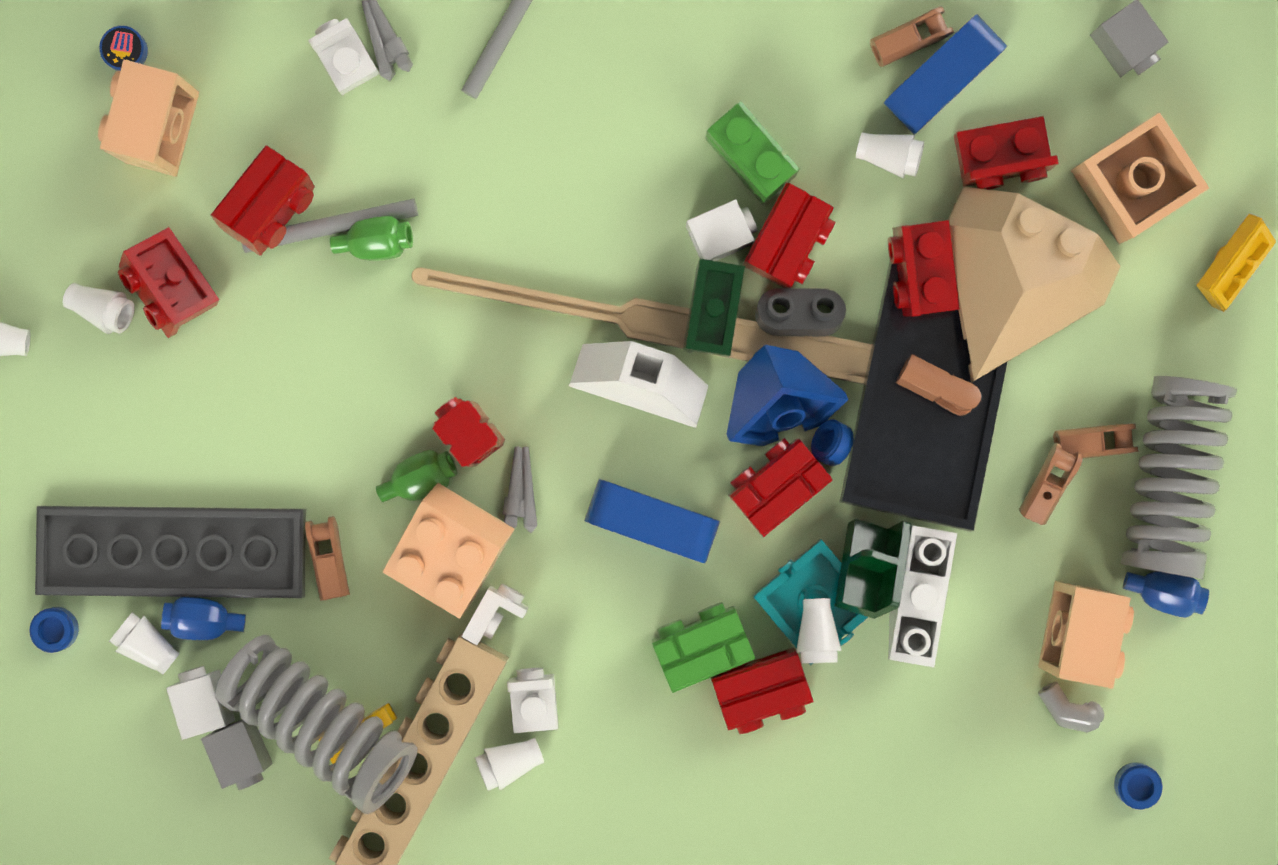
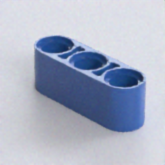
M976 14L885 100L884 104L915 135L1008 46Z
M598 479L584 519L585 522L701 563L707 562L720 521L601 479Z

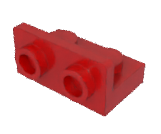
M1044 116L959 131L954 134L963 187L976 185L978 189L991 190L1004 186L1003 179L1019 176L1021 183L1039 181L1048 178L1047 171L1059 165L1057 155L1051 156Z
M949 220L892 228L893 237L888 238V254L891 264H897L899 282H894L893 295L897 309L902 308L903 316L905 317L959 310Z
M170 227L128 248L122 253L118 270L122 284L131 294L137 293L145 305L143 310L147 320L156 330L162 329L167 338L177 334L181 325L217 306L220 299Z

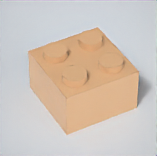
M123 60L121 71H116L111 81L110 95L113 97L109 115H104L99 125L98 139L101 141L100 149L126 164L177 177L199 91L177 73Z
M1160 112L1071 170L1119 244L1136 237L1209 189L1207 183Z
M437 483L421 501L383 573L460 619L476 597L515 529L440 483Z
M1055 581L1038 668L1061 679L1113 689L1115 678L1119 679L1125 665V654L1121 651L1124 633L1128 634L1133 624L1134 610L1133 607L1129 606L1131 598L1109 591Z

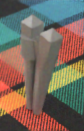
M363 0L362 6L380 76L391 81L395 75L392 66L394 63H397L401 70L407 72L410 71L413 63L408 56L409 52L403 41L395 34L376 0Z
M516 446L514 449L508 497H505L504 523L515 529L517 527V517H523L524 528L532 533L537 527L529 447L521 448Z

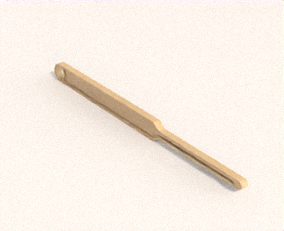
M421 267L414 269L412 272V280L421 286L614 323L619 326L627 338L683 349L690 308L634 298L619 307ZM736 318L731 355L727 358L748 362L755 352L764 345L799 351L829 378L864 384L872 344L832 336H773L764 332L756 321Z

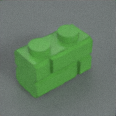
M742 101L724 114L706 132L705 139L762 205L785 186L786 182L789 183L794 179L800 170L788 154L782 155V147Z
M723 602L717 603L699 611L700 620L684 626L682 620L679 619L657 629L659 637L652 639V645L672 693L756 659L734 606L725 609Z

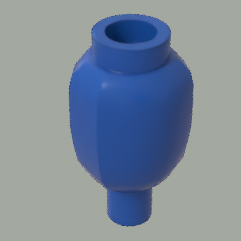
M1153 571L1146 576L1127 572L1123 582V589L1140 593L1143 601L1150 607L1166 614L1187 618L1193 613L1202 615L1209 599V589L1201 587L1200 583L1193 577Z
M181 597L175 600L174 603H164L161 629L170 630L171 634L179 639L212 640L220 637L225 631L244 632L246 614L228 613L222 604L213 600Z

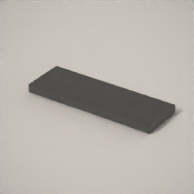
M37 506L35 595L304 598L306 509Z

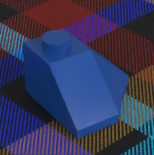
M764 345L755 352L753 357L738 372L726 434L731 442L765 446L780 441L777 434L779 432L793 429L799 425H802L804 432L819 427L849 399L845 391L799 351Z

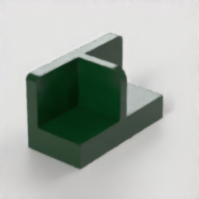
M700 258L696 267L683 352L692 353L696 351L730 357L745 266Z
M854 519L848 523L835 607L873 619L899 608L912 528L911 523L901 521L888 529L859 519Z

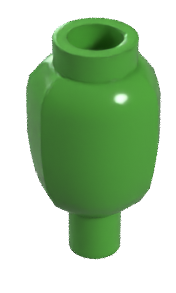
M391 216L374 217L358 221L351 226L347 234L330 237V247L333 254L350 252L356 258L369 261L400 257L404 249L412 248L413 233L410 223L408 221L399 222Z
M425 450L415 454L397 465L391 480L376 486L377 495L382 502L397 496L408 501L424 499L437 483L446 488L448 487L450 478L457 475L455 462L448 451L439 454L433 450Z

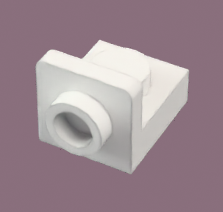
M347 18L340 22L338 19H333L322 24L315 30L316 36L309 39V43L319 56L341 95L380 74Z
M501 584L498 590L490 586L465 629L462 638L475 645H478L482 636L491 639L504 617L496 612L499 606L520 618H524L529 608L521 603L525 596L504 584Z
M543 668L517 670V677L510 678L507 682L511 699L513 733L558 729L554 674L544 675Z

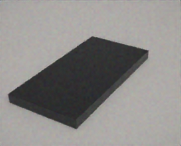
M889 261L853 434V445L849 453L839 502L971 532L975 528L1007 362L972 382L980 390L981 400L966 415H956L938 405L935 401L932 402L897 384V378L911 354L948 372L950 375L970 383L968 365L971 364L967 339L964 340L959 310L905 317L903 316L902 308L897 309L893 295L894 282H899L897 264H891Z

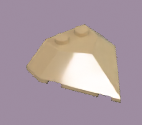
M963 187L948 220L959 299V316L964 340L967 339L971 364L968 365L971 383L1105 304L1121 266L1099 234L1019 193Z

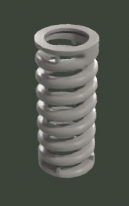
M1154 376L1152 397L1166 406L1150 409L1147 419L1152 425L1163 430H1153L1145 433L1143 443L1149 449L1162 454L1142 456L1139 459V467L1144 472L1160 478L1139 479L1135 482L1134 488L1141 496L1158 502L1143 501L1133 503L1130 512L1133 517L1157 526L1134 525L1127 529V539L1137 543L1138 549L1131 548V550L1125 551L1122 554L1121 564L1203 579L1207 560L1206 553L1174 541L1206 542L1211 537V531L1203 525L1173 516L1211 518L1215 515V506L1211 503L1174 492L1216 494L1219 491L1220 484L1217 480L1176 468L1220 470L1223 468L1224 460L1220 456L1178 444L1225 446L1228 442V436L1223 432L1203 428L1180 420L1230 422L1233 415L1231 410L1190 400L1187 396H1208L1209 403L1228 404V398H1233L1236 395V388L1196 379ZM1152 548L1159 551H1149V549Z
M261 635L248 642L236 653L222 672L215 690V698L218 702L231 711H239L244 722L248 725L258 726L259 732L266 739H275L277 746L283 752L294 753L295 759L303 767H313L314 774L321 781H332L333 789L339 795L349 798L353 805L364 814H370L380 808L394 794L409 773L417 755L416 745L411 742H402V737L397 731H390L379 739L384 726L379 717H370L362 723L365 714L363 705L351 703L344 708L347 699L344 691L333 689L326 693L328 688L327 679L322 675H315L309 679L310 668L305 662H295L291 665L292 655L290 651L286 648L278 647L269 635ZM263 651L259 665L255 668L249 679L237 688L248 664L251 662L256 665L258 663L257 654ZM263 700L260 709L256 710V704ZM282 713L279 722L274 723V718ZM301 726L298 735L292 737L293 731ZM321 738L317 749L311 751V745ZM342 749L337 758V761L334 764L329 765L330 758H332ZM402 757L393 775L383 785L380 784L379 781L386 771ZM365 758L357 775L348 779L349 772Z

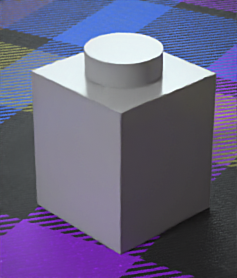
M1139 0L1130 3L1090 34L1120 78L1132 69L1135 70L1137 75L1146 71L1161 60L1156 52L1169 43Z
M243 719L213 731L201 739L222 789L235 783L238 790L252 786L264 779L261 772L273 764L258 727L248 725Z

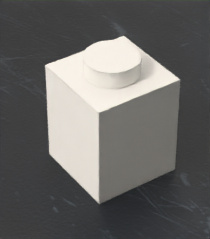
M736 199L686 222V229L699 258L718 261L752 246L754 242L752 233L758 231L749 208L740 209Z
M204 666L177 674L180 682L166 688L182 740L226 727L235 721L233 711L227 709L215 698L216 686L221 676L220 670L206 674Z

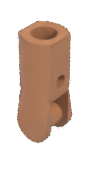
M943 6L870 39V47L878 65L884 67L951 36L954 30L952 27L947 28L942 17V14L945 12ZM926 23L931 36L922 40L916 27Z
M913 354L906 360L896 381L897 384L932 402L935 401L938 405L959 416L971 412L981 400V392L977 386L954 375H950L948 372Z
M1115 424L1058 430L1053 435L1054 444L1056 442L1061 444V450L1072 455L1079 452L1083 454V458L1139 452L1138 446L1133 447L1132 429H1136V424ZM1113 431L1115 448L1105 449L1104 432Z
M1057 442L1050 449L1037 478L1019 508L1024 518L1040 525L1047 523L1065 489L1078 472L1083 460V454L1076 452L1072 455L1061 450L1062 445ZM1054 466L1064 470L1062 477L1050 473Z
M328 517V522L319 524L306 521V537L313 561L320 601L350 595L339 529L335 517ZM331 539L333 552L320 555L318 542Z

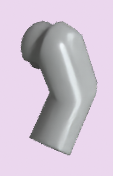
M1057 682L1046 685L1038 692L1054 720L1061 727L1091 732L1099 728L1100 722L1104 719L1103 708L1098 703L1093 701L1083 705L1070 703Z

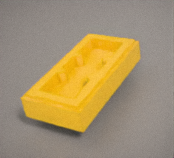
M1248 214L1228 243L1219 249L1214 262L1196 286L1212 307L1223 312L1227 310L1275 245L1276 240L1262 218Z

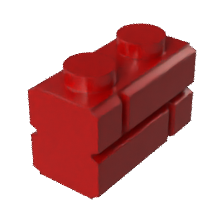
M265 145L210 216L224 232L240 241L257 255L262 256L267 248L273 249L280 244L286 234L285 225L295 212L301 214L309 207L313 200L314 193L312 191L315 186L303 169Z
M786 182L742 265L783 288H791L795 281L803 284L815 263L814 260L808 258L815 242L824 245L836 223L829 219L834 207Z
M454 397L435 412L438 420L434 422L432 429L445 445H451L449 451L462 467L477 466L504 445L505 438L494 424L488 423V416L476 402L464 401L461 398Z
M783 438L764 454L769 461L755 472L749 466L730 482L734 490L728 496L762 537L769 534L833 481L832 477L800 439H795L789 443L786 438Z
M794 647L744 663L711 677L728 731L737 728L739 734L749 733L764 726L762 719L777 714L780 715L781 720L800 716L806 713L805 705L814 702L798 653Z

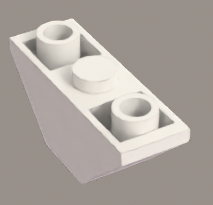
M633 341L583 344L569 387L694 428L697 426L709 386L675 355Z
M912 525L901 603L899 608L890 612L889 660L928 667L935 666L957 533Z

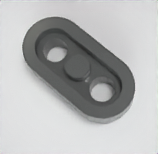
M776 288L765 292L761 296L756 308L755 317L759 327L767 334L773 336H829L841 327L846 315V306L843 299L836 292L829 289ZM776 304L783 305L787 312L778 313L772 306ZM821 304L826 305L830 308L831 312L822 313L817 309V306Z

